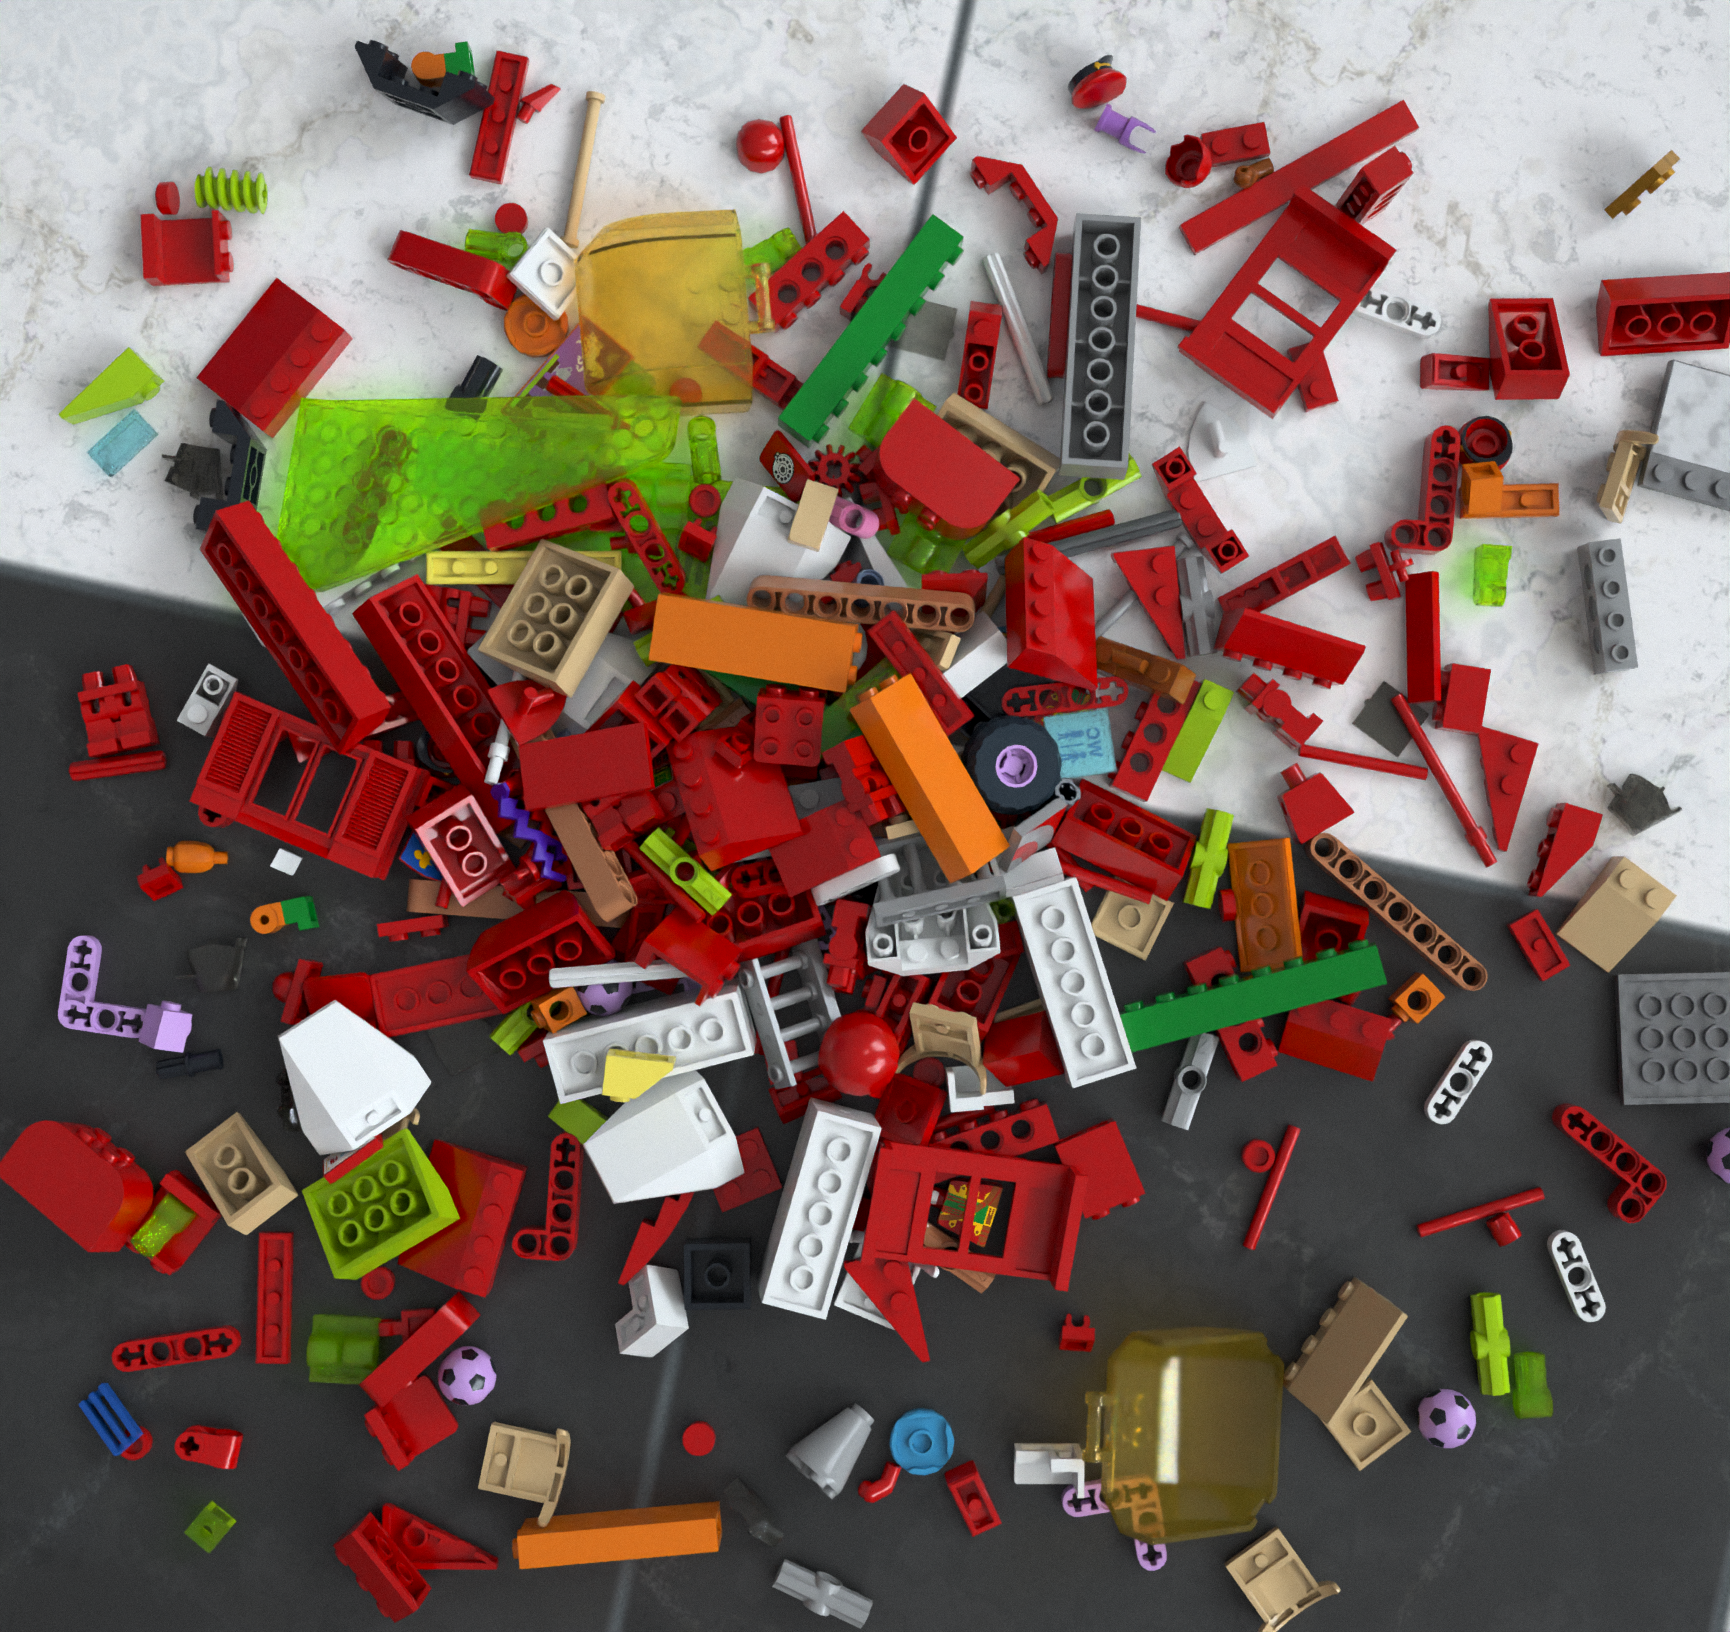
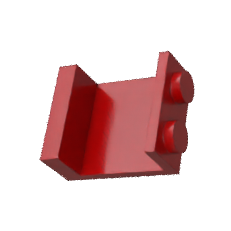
M212 210V218L160 220L154 214H141L143 277L152 286L230 282L229 272L234 270L233 256L231 252H228V240L232 239V227L230 221L219 210Z
M677 906L643 940L634 963L646 969L658 956L702 985L694 1002L700 1007L708 997L714 999L718 995L725 979L731 981L741 966L737 961L742 949L704 923H696L683 909Z
M1113 1118L1053 1143L1062 1165L1075 1166L1080 1174L1088 1175L1082 1210L1085 1219L1089 1217L1092 1220L1103 1218L1110 1214V1208L1119 1204L1123 1208L1131 1206L1140 1201L1139 1196L1145 1194L1142 1183Z
M177 1169L167 1173L159 1183L162 1187L153 1197L148 1213L132 1235H129L125 1243L126 1247L134 1253H142L151 1260L150 1265L156 1271L162 1274L167 1273L168 1275H172L182 1267L222 1216L212 1197Z

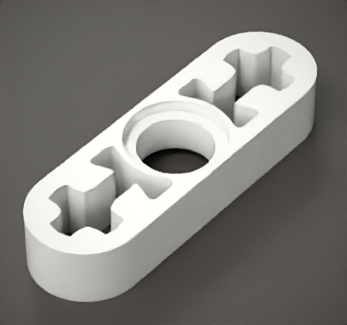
M1374 286L1367 293L1369 295L1368 301L1378 304L1381 299L1385 300L1379 309V314L1375 313L1378 306L1368 304L1366 308H1362L1360 306L1361 302L1353 311V314L1419 339L1432 337L1441 326V316L1436 309ZM1390 304L1401 306L1403 309L1402 319H1390L1386 313L1387 306ZM1411 310H1414L1415 313L1412 315V318L1421 320L1424 316H1428V323L1433 326L1423 330L1421 329L1422 323L1412 319L1409 325L1405 324V322L1409 318Z
M895 854L886 855L811 889L817 906L825 905L891 876L901 869Z
M1469 1040L1461 1046L1425 1101L1424 1112L1431 1121L1438 1124H1447L1455 1118L1492 1061V1050L1488 1044L1479 1040ZM1481 1047L1480 1054L1483 1056L1482 1060H1474L1469 1067L1475 1070L1473 1075L1467 1069L1459 1067L1461 1062L1468 1065L1471 1061L1472 1056L1469 1054L1471 1048L1477 1050ZM1455 1073H1463L1467 1080L1466 1086L1460 1091H1454L1450 1086V1078ZM1444 1089L1447 1093L1456 1096L1457 1099L1454 1102L1449 1098L1444 1105L1445 1109L1448 1110L1445 1115L1439 1114L1436 1117V1109L1433 1106L1436 1102L1442 1104L1447 1096L1441 1094Z
M1566 1230L1553 1232L1548 1238L1547 1248L1573 1312L1584 1321H1598L1603 1317L1606 1306L1579 1239ZM1563 1238L1568 1242L1571 1241V1244L1567 1246L1568 1253L1574 1259L1578 1256V1260L1568 1261L1566 1254L1561 1250H1557V1247L1561 1245L1560 1239ZM1574 1267H1581L1585 1274L1583 1281L1577 1285L1571 1284L1568 1280L1569 1271ZM1584 1291L1586 1297L1596 1303L1591 1307L1592 1313L1589 1314L1581 1309L1586 1305L1585 1300L1581 1294L1577 1293L1575 1295L1574 1292Z

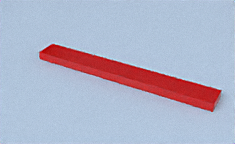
M1402 100L1257 181L1251 187L1239 191L1180 224L1179 229L1193 254L1196 255L1289 203L1293 193L1301 183L1312 190L1416 132L1419 126L1405 101Z

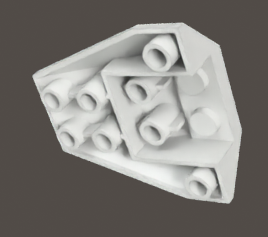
M736 477L720 508L716 532L717 539L714 545L706 599L710 600L720 595L725 603L748 606L747 595L751 582L760 575L823 580L837 566L851 536L828 522L819 552L788 543L787 539L799 505L761 485ZM758 590L755 592V594L761 599H768L771 597L770 594L765 590ZM798 593L788 595L789 599L794 602H800L803 599Z
M608 632L572 698H566L564 709L556 723L551 727L555 737L557 738V733L565 728H568L572 735L585 733L633 680L640 686H644L660 662L646 667L633 644L634 640Z
M930 848L917 850L926 889L932 891L943 888L946 885L943 871ZM904 853L895 856L901 870L889 877L894 896L901 898L910 896L914 891ZM971 874L958 881L964 884L976 881L974 874ZM879 887L876 891L874 903H878L881 900ZM989 903L879 928L876 925L872 906L865 932L868 965L901 976L969 970L1001 953L997 919Z
M333 1000L278 1036L301 1129L319 1155L357 1149L374 1136L409 1115L431 1084V1080L414 1055L337 1000Z
M696 1070L662 1078L636 1099L630 1098L629 1102H625L583 1144L613 1204L715 1189L745 1173L736 1136L705 1079Z

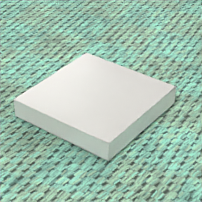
M546 227L506 277L555 321L559 319L595 271Z

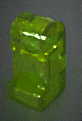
M784 228L773 234L769 239H765L751 248L747 247L740 251L738 257L755 286L778 271L802 247L791 229Z
M1481 544L1475 548L1474 605L1502 607L1504 605L1508 564L1511 559L1512 546Z

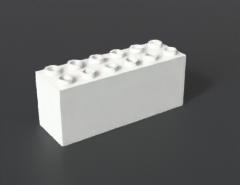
M1068 877L1063 881L1008 897L1015 920H1017L1020 936L1043 1009L1046 1010L1063 1064L1066 1082L1072 1088H1076L1136 1069L1077 878Z
M739 979L724 981V985L714 999L708 997L700 1007L694 1002L701 987L626 1006L613 1015L582 1017L555 1033L548 1032L543 1043L560 1104L602 1094L606 1055L609 1049L676 1056L673 1070L663 1078L754 1055L757 1042L756 1033L744 988L741 986Z
M810 1097L756 1281L762 1303L826 1320L882 1129L873 1114Z

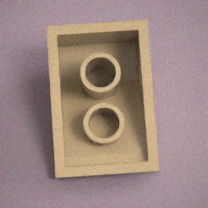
M1612 856L1555 934L1605 972L1609 973L1658 922L1677 895L1625 856Z
M238 1112L185 1151L227 1225L244 1235H248L298 1196L284 1170Z

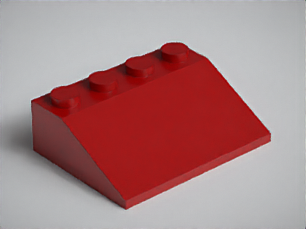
M276 278L196 378L263 432L274 438L353 338L322 311Z
M1023 537L1005 557L1007 667L1095 691L1098 688L1093 578L1053 545Z
M737 726L694 732L687 735L680 743L675 740L666 746L698 855L711 871L803 835L781 764L757 762L753 758L737 769L713 749L719 738L734 730Z
M435 1139L429 1161L448 1188L460 1219L401 1253L397 1264L455 1289L486 1297L494 1283L528 1166Z

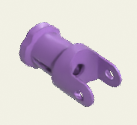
M1109 104L1106 105L1094 129L1098 133L1104 131L1117 138L1119 144L1144 154L1146 153L1144 150L1130 143L1129 137L1132 130L1137 126H1141L1156 133L1152 127L1133 116L1127 118L1113 111L1112 106Z

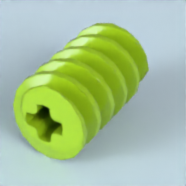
M207 167L204 176L201 174L197 175L195 181V200L199 208H205L209 205L211 209L216 210L221 206L225 211H230L234 207L237 212H244L247 208L249 213L254 214L260 210L264 215L267 208L268 189L263 172H259L256 181H253L251 172L246 171L243 180H240L238 170H232L230 178H227L226 170L220 168L217 177H214L212 167Z

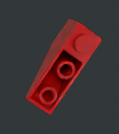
M971 301L957 395L978 408L988 409L1003 305Z
M1557 803L1555 808H1551L1546 820V825L1549 826L1546 839L1543 838L1540 841L1537 849V857H1540L1536 869L1531 871L1527 881V887L1530 888L1528 896L1542 897L1594 845L1603 814L1569 803Z

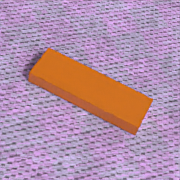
M1559 483L1503 485L1501 511L1489 512L1486 515H1468L1460 500V519L1559 516Z

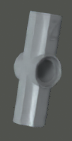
M1203 556L1176 560L1181 616L1185 627L1189 657L1217 653L1218 650L1213 649L1216 641L1213 624L1215 605L1212 592L1208 590Z
M1203 1033L1188 1038L1180 1065L1174 1072V1082L1161 1121L1179 1128L1189 1129L1201 1091L1204 1090L1207 1083L1206 1076L1219 1037ZM1190 1070L1196 1071L1198 1075L1197 1083L1193 1087H1185L1182 1082L1184 1073Z
M785 1558L776 1573L772 1585L777 1590L803 1601V1605L809 1610L823 1616L833 1615L860 1629L865 1624L873 1604V1600L844 1587L832 1575L821 1571L814 1573Z

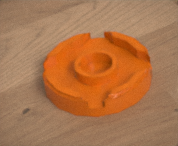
M524 294L517 297L511 303L508 312H506L504 332L510 344L519 353L532 358L546 357L552 354L567 337L569 332L568 317L564 311L559 319L554 321Z

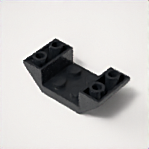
M370 40L369 44L356 41L355 49L373 88L395 105L455 125L494 104L495 97L486 91L487 86L478 82L476 76L460 70L457 75L446 71L439 92L420 85L418 90L410 86V82L404 80L408 67L398 60V54L388 50V46L375 40Z
M217 400L216 408H212L209 425L214 434L229 444H233L230 451V463L233 464L231 477H227L224 487L225 496H228L227 501L201 497L200 505L195 506L193 522L196 524V530L206 534L217 510L250 501L257 511L267 449L242 414L223 400Z
M1006 663L962 697V700L974 714V717L958 730L969 738L980 725L987 723L991 719L1007 716L1002 711L1001 699L1009 689L1050 684L1054 680L1008 668ZM1034 691L1028 692L1029 699L1022 700L1018 698V694H1012V699L1007 701V706L1013 707L1014 712H1020V706L1033 702Z

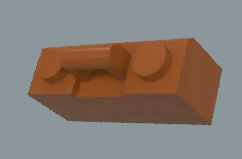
M1102 636L1096 640L1098 674L1104 677H1119L1129 686L1184 705L1196 677V674L1186 666Z

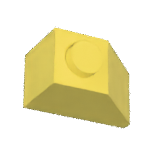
M609 1049L606 1055L602 1095L610 1096V1100L615 1102H629L630 1098L636 1099L673 1070L676 1056Z

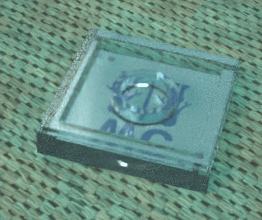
M1108 707L1042 717L1044 728L1049 731L1048 733L1055 739L1059 747L1058 750L1062 760L1060 779L1117 772Z

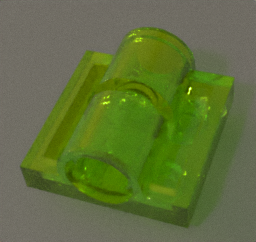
M881 373L850 423L848 430L878 447L881 445L884 436L913 398L933 413L937 406L924 399L922 394L910 385L900 380H893Z
M626 460L623 478L630 479L637 485L660 528L683 530L688 522L692 465ZM622 490L621 498L628 505L627 510L623 511L624 514H627L633 508L640 507L638 503L631 507L628 501V497L631 494L629 490ZM635 515L630 519L632 527L648 528V521L644 516Z
M909 511L900 526L901 533L895 535L886 552L887 555L920 574H928L935 570H942L949 574L967 539L954 540L942 536L934 529L931 532L927 531L916 522L917 516Z
M315 1314L313 1316L312 1333L307 1346V1365L310 1366L309 1382L359 1385L378 1367L380 1339L378 1323L381 1322V1318Z

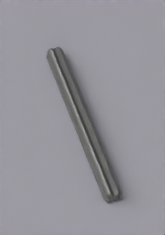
M1172 509L1047 544L1053 545L1068 558L1179 528L1182 525L1180 513ZM1007 554L998 556L995 559L996 569L1000 575H1005V557Z

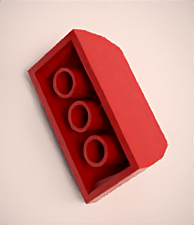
M562 890L482 932L472 947L467 961L466 972L503 1014H506L555 989L550 986L549 972L551 969L601 965L615 958V950L592 923L577 898L572 893Z

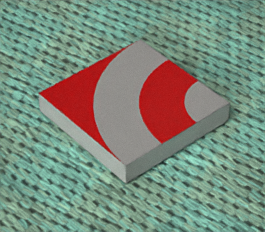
M1060 797L1056 798L1016 826L1008 840L1010 847L1004 850L998 866L1005 873H1008L1050 843L1067 804Z

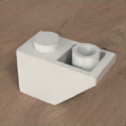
M208 663L177 721L206 737L215 738L224 711L228 708L233 694L236 692L238 679Z

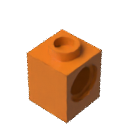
M1495 461L1462 464L1460 500L1468 515H1486L1489 512L1501 511L1504 476Z
M1415 972L1388 999L1394 1005L1391 1008L1392 1012L1402 1022L1405 1023L1409 1020L1412 1023L1418 1024L1445 996L1423 973ZM1417 991L1421 996V1003L1417 1008L1411 1009L1407 1002L1408 996L1412 992Z
M573 987L555 988L530 1001L534 1008L530 1012L534 1022L540 1029L544 1027V1029L551 1033L559 1031L587 1014ZM556 1001H560L561 1011L556 1016L551 1017L549 1013L551 1005Z

